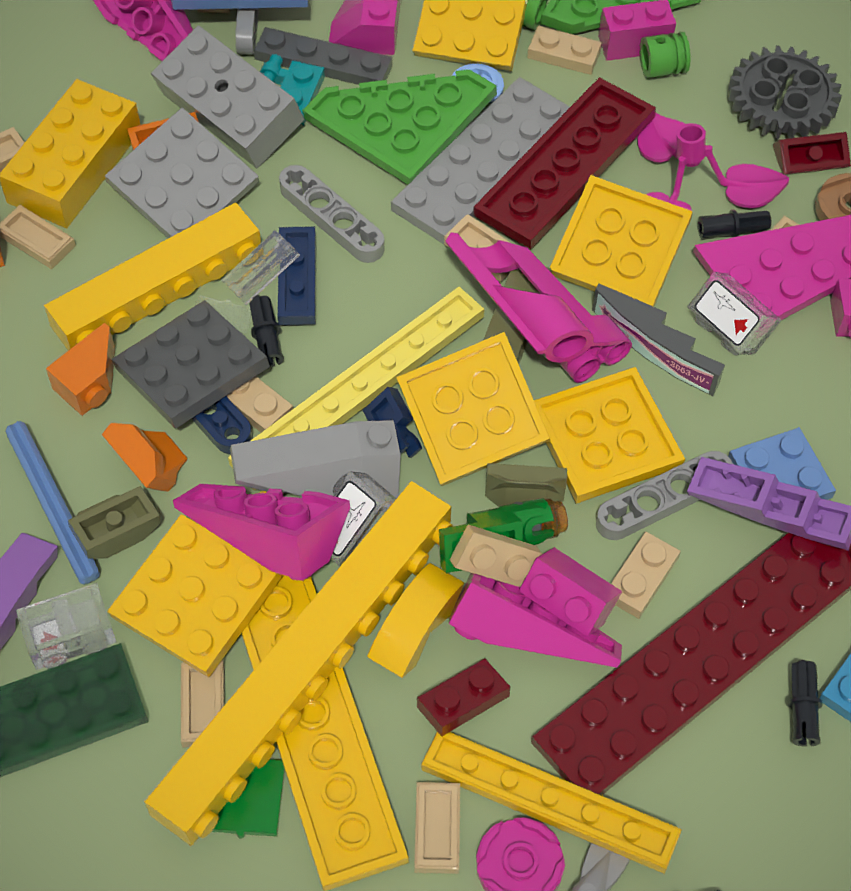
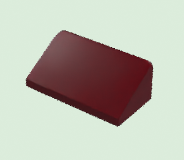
M847 132L781 139L773 143L774 153L781 173L784 175L851 167Z

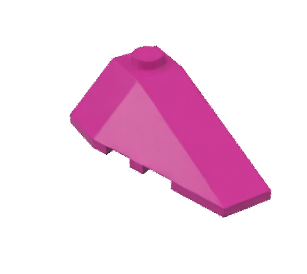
M470 573L448 623L464 638L470 640L478 639L486 644L616 668L621 662L622 644L598 629L586 637L520 593L519 589L521 587Z

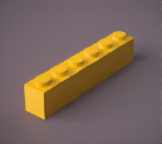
M235 202L45 304L44 307L50 326L68 351L103 323L110 327L112 335L123 332L130 325L144 317L158 313L164 306L179 298L189 296L195 289L212 280L220 279L226 272L235 267L251 262L257 255L262 253L260 231Z

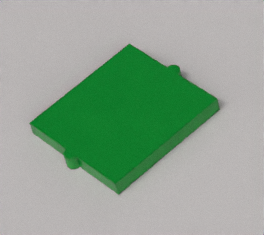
M269 759L262 768H254L245 779L247 785L240 797L233 803L228 801L217 814L219 819L211 832L237 834L238 838H244L246 834L277 837L285 776L282 760Z

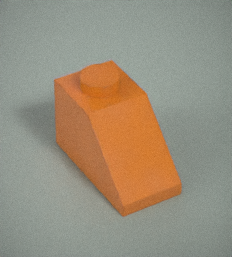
M103 323L46 368L52 389L82 416L92 408L100 406L112 391L114 367L112 358L115 356V346L110 327L106 323Z

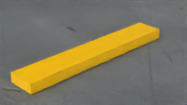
M438 732L436 733L421 764L422 771L450 783H460V787L663 874L667 870L682 829L451 732L442 737Z

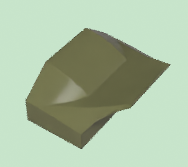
M487 463L485 497L498 507L515 502L544 498L552 509L564 501L567 468Z
M139 486L122 495H114L78 512L77 516L68 520V525L88 559L108 558L143 541L160 525V515L142 487Z

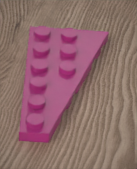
M851 215L694 245L693 253L714 281H720L759 316L760 321L751 332L755 335L833 293L838 279H851Z

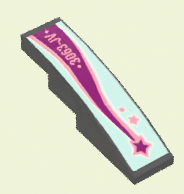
M602 284L597 285L592 311L596 315L609 316L630 339L632 348L644 358L675 378L714 396L725 364L693 351L696 338L664 325L667 312Z

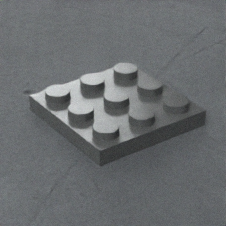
M205 300L112 358L116 370L175 429L270 367L267 356Z

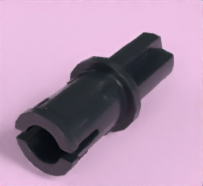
M730 210L729 213L722 215L698 217L700 239L719 236H732L733 238L738 237L739 233L764 231L771 228V215L767 210L738 214L736 210Z
M256 295L249 303L253 321L251 335L256 339L258 349L267 356L270 367H275L273 357H276L278 365L284 361L278 336L281 332V327L275 322L269 296Z
M799 660L791 666L792 698L788 700V707L793 709V744L807 747V740H810V745L816 746L821 743L818 709L823 706L822 700L818 698L817 665L812 661Z

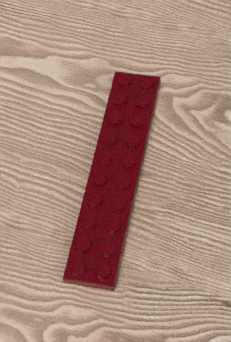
M791 533L786 534L532 736L531 744L565 781L602 796L851 590V544L849 550H845Z

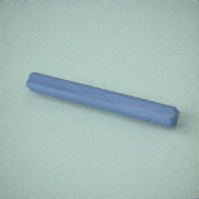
M17 421L15 424L7 426L5 431L79 582L85 585L97 580L100 576L98 567L94 559L86 557L70 530L68 520L72 516L26 424L22 421Z

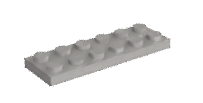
M519 77L391 201V211L444 244L445 235L467 214L475 218L473 207L570 107Z

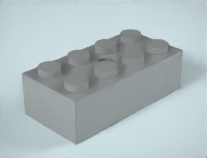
M199 25L151 72L160 90L178 107L184 108L188 113L195 112L202 126L256 169L304 121V117L291 95Z

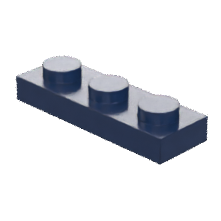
M315 226L279 227L277 316L279 325L316 324Z

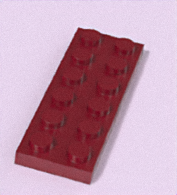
M599 77L473 207L474 216L532 249L581 197L590 175L599 177L655 118L656 107Z

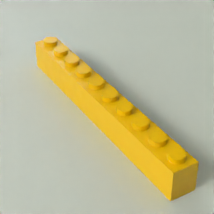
M413 481L408 484L144 801L151 817L190 846L199 837L203 839L211 833L219 819L217 814L228 801L233 803L240 797L247 785L245 779L255 767L262 768L268 762L275 749L273 745L283 733L287 735L293 731L301 719L302 713L300 711L310 699L316 701L322 695L328 684L327 678L336 667L341 669L347 664L354 652L353 646L362 635L367 637L371 634L380 619L379 613L387 604L390 606L395 604L404 590V582L411 574L417 575L424 568L429 558V551L436 543L439 545V529L453 527V524H451V506Z

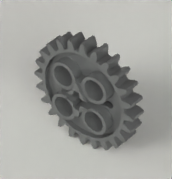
M779 45L776 46L774 53L763 47L761 56L752 51L750 52L749 60L742 58L739 67H734L728 88L730 90L728 100L734 102L732 111H741L739 120L745 121L750 119L749 128L751 130L758 126L763 127L762 135L764 136L770 130L775 132L776 139H779L782 133H787L789 138H794L797 132L802 137H806L810 130L819 134L822 126L828 127L830 125L831 118L836 117L842 95L839 94L841 84L835 83L837 74L828 73L829 64L819 66V56L811 59L806 58L807 50H803L798 55L795 54L794 47L790 46L787 53L782 52ZM795 74L792 85L786 91L782 105L778 111H773L776 108L778 99L781 98L790 75Z

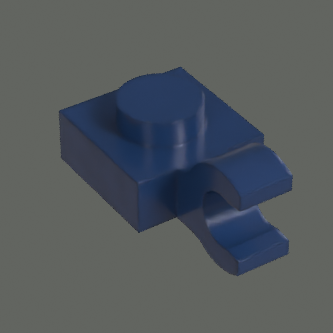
M387 387L363 409L368 421L394 420L400 454L406 451L408 457L412 458L422 449L418 438L406 428V425L413 420V417L398 389Z

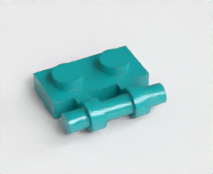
M277 54L271 55L269 61L262 65L260 72L275 84L281 85L280 88L295 99L304 117L302 110L317 96L325 78L324 67L292 60L289 69L286 70L281 68L283 63L282 57ZM304 118V121H303L300 125H303V126L305 125V122H306L305 118Z

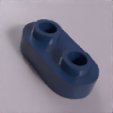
M227 396L192 418L194 423L210 441L224 453L231 454L230 448L233 444L252 440V431L248 419ZM210 409L215 410L213 414L204 413L205 411ZM230 435L239 436L236 439H227Z

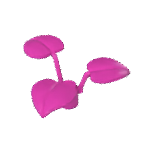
M656 113L655 118L638 135V148L646 159L660 163L669 160L673 156L678 158V170L671 197L661 192H650L645 195L692 211V208L688 203L677 201L685 166L695 167L699 165L705 156L720 185L727 187V199L740 207H762L771 202L789 183L788 176L753 164L732 166L727 170L725 178L713 155V147L706 145V131L699 124H685Z

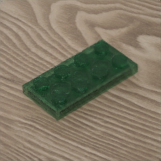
M121 643L0 686V777L149 722Z

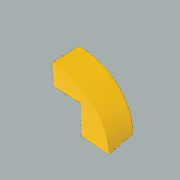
M431 563L425 566L408 585L390 611L367 657L403 678L416 667L430 633L451 616L465 582L449 573H445L444 570Z

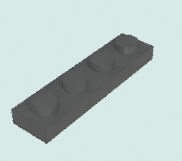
M268 27L264 28L254 49L255 60L267 62L271 55L277 54L283 59L282 67L289 68L292 60L324 67L325 77L357 85L364 82L387 80L392 69V57Z

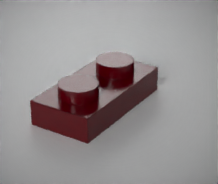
M485 658L417 697V708L442 737L510 697L511 686Z

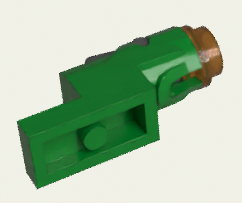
M541 498L467 513V524L439 529L441 568L445 573L461 571V569L454 567L450 558L467 525L532 545L543 543L546 539L557 538L559 533L566 532L568 528V517L561 501L553 502L550 498Z

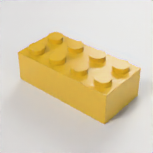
M76 79L1 171L0 184L6 202L15 207L21 205L40 218L67 229L105 180V175L115 167L131 146L127 128L141 125L137 104Z

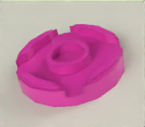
M526 817L514 818V820H508L504 823L502 821L493 825L481 839L476 854L477 876L485 891H556L559 888L565 868L563 851L556 835L541 822Z

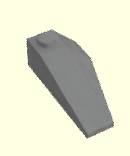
M394 420L355 421L233 444L230 448L235 484L266 492L269 488L282 489L283 494L287 492L302 496L304 491H315L336 497L346 482L353 481L376 501V508L372 513H385L398 498L401 454Z

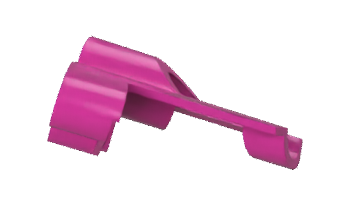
M453 232L445 240V243L538 354H543L551 362H558L574 382L581 383L588 380L598 371L603 362L606 365H614L630 352L632 342L616 323L607 315H591L527 247L497 240L495 244L489 247H469L458 233ZM519 268L539 293L503 287L492 273H505Z

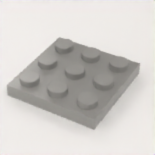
M184 108L179 109L105 175L106 182L167 238L237 202L259 182L258 175Z

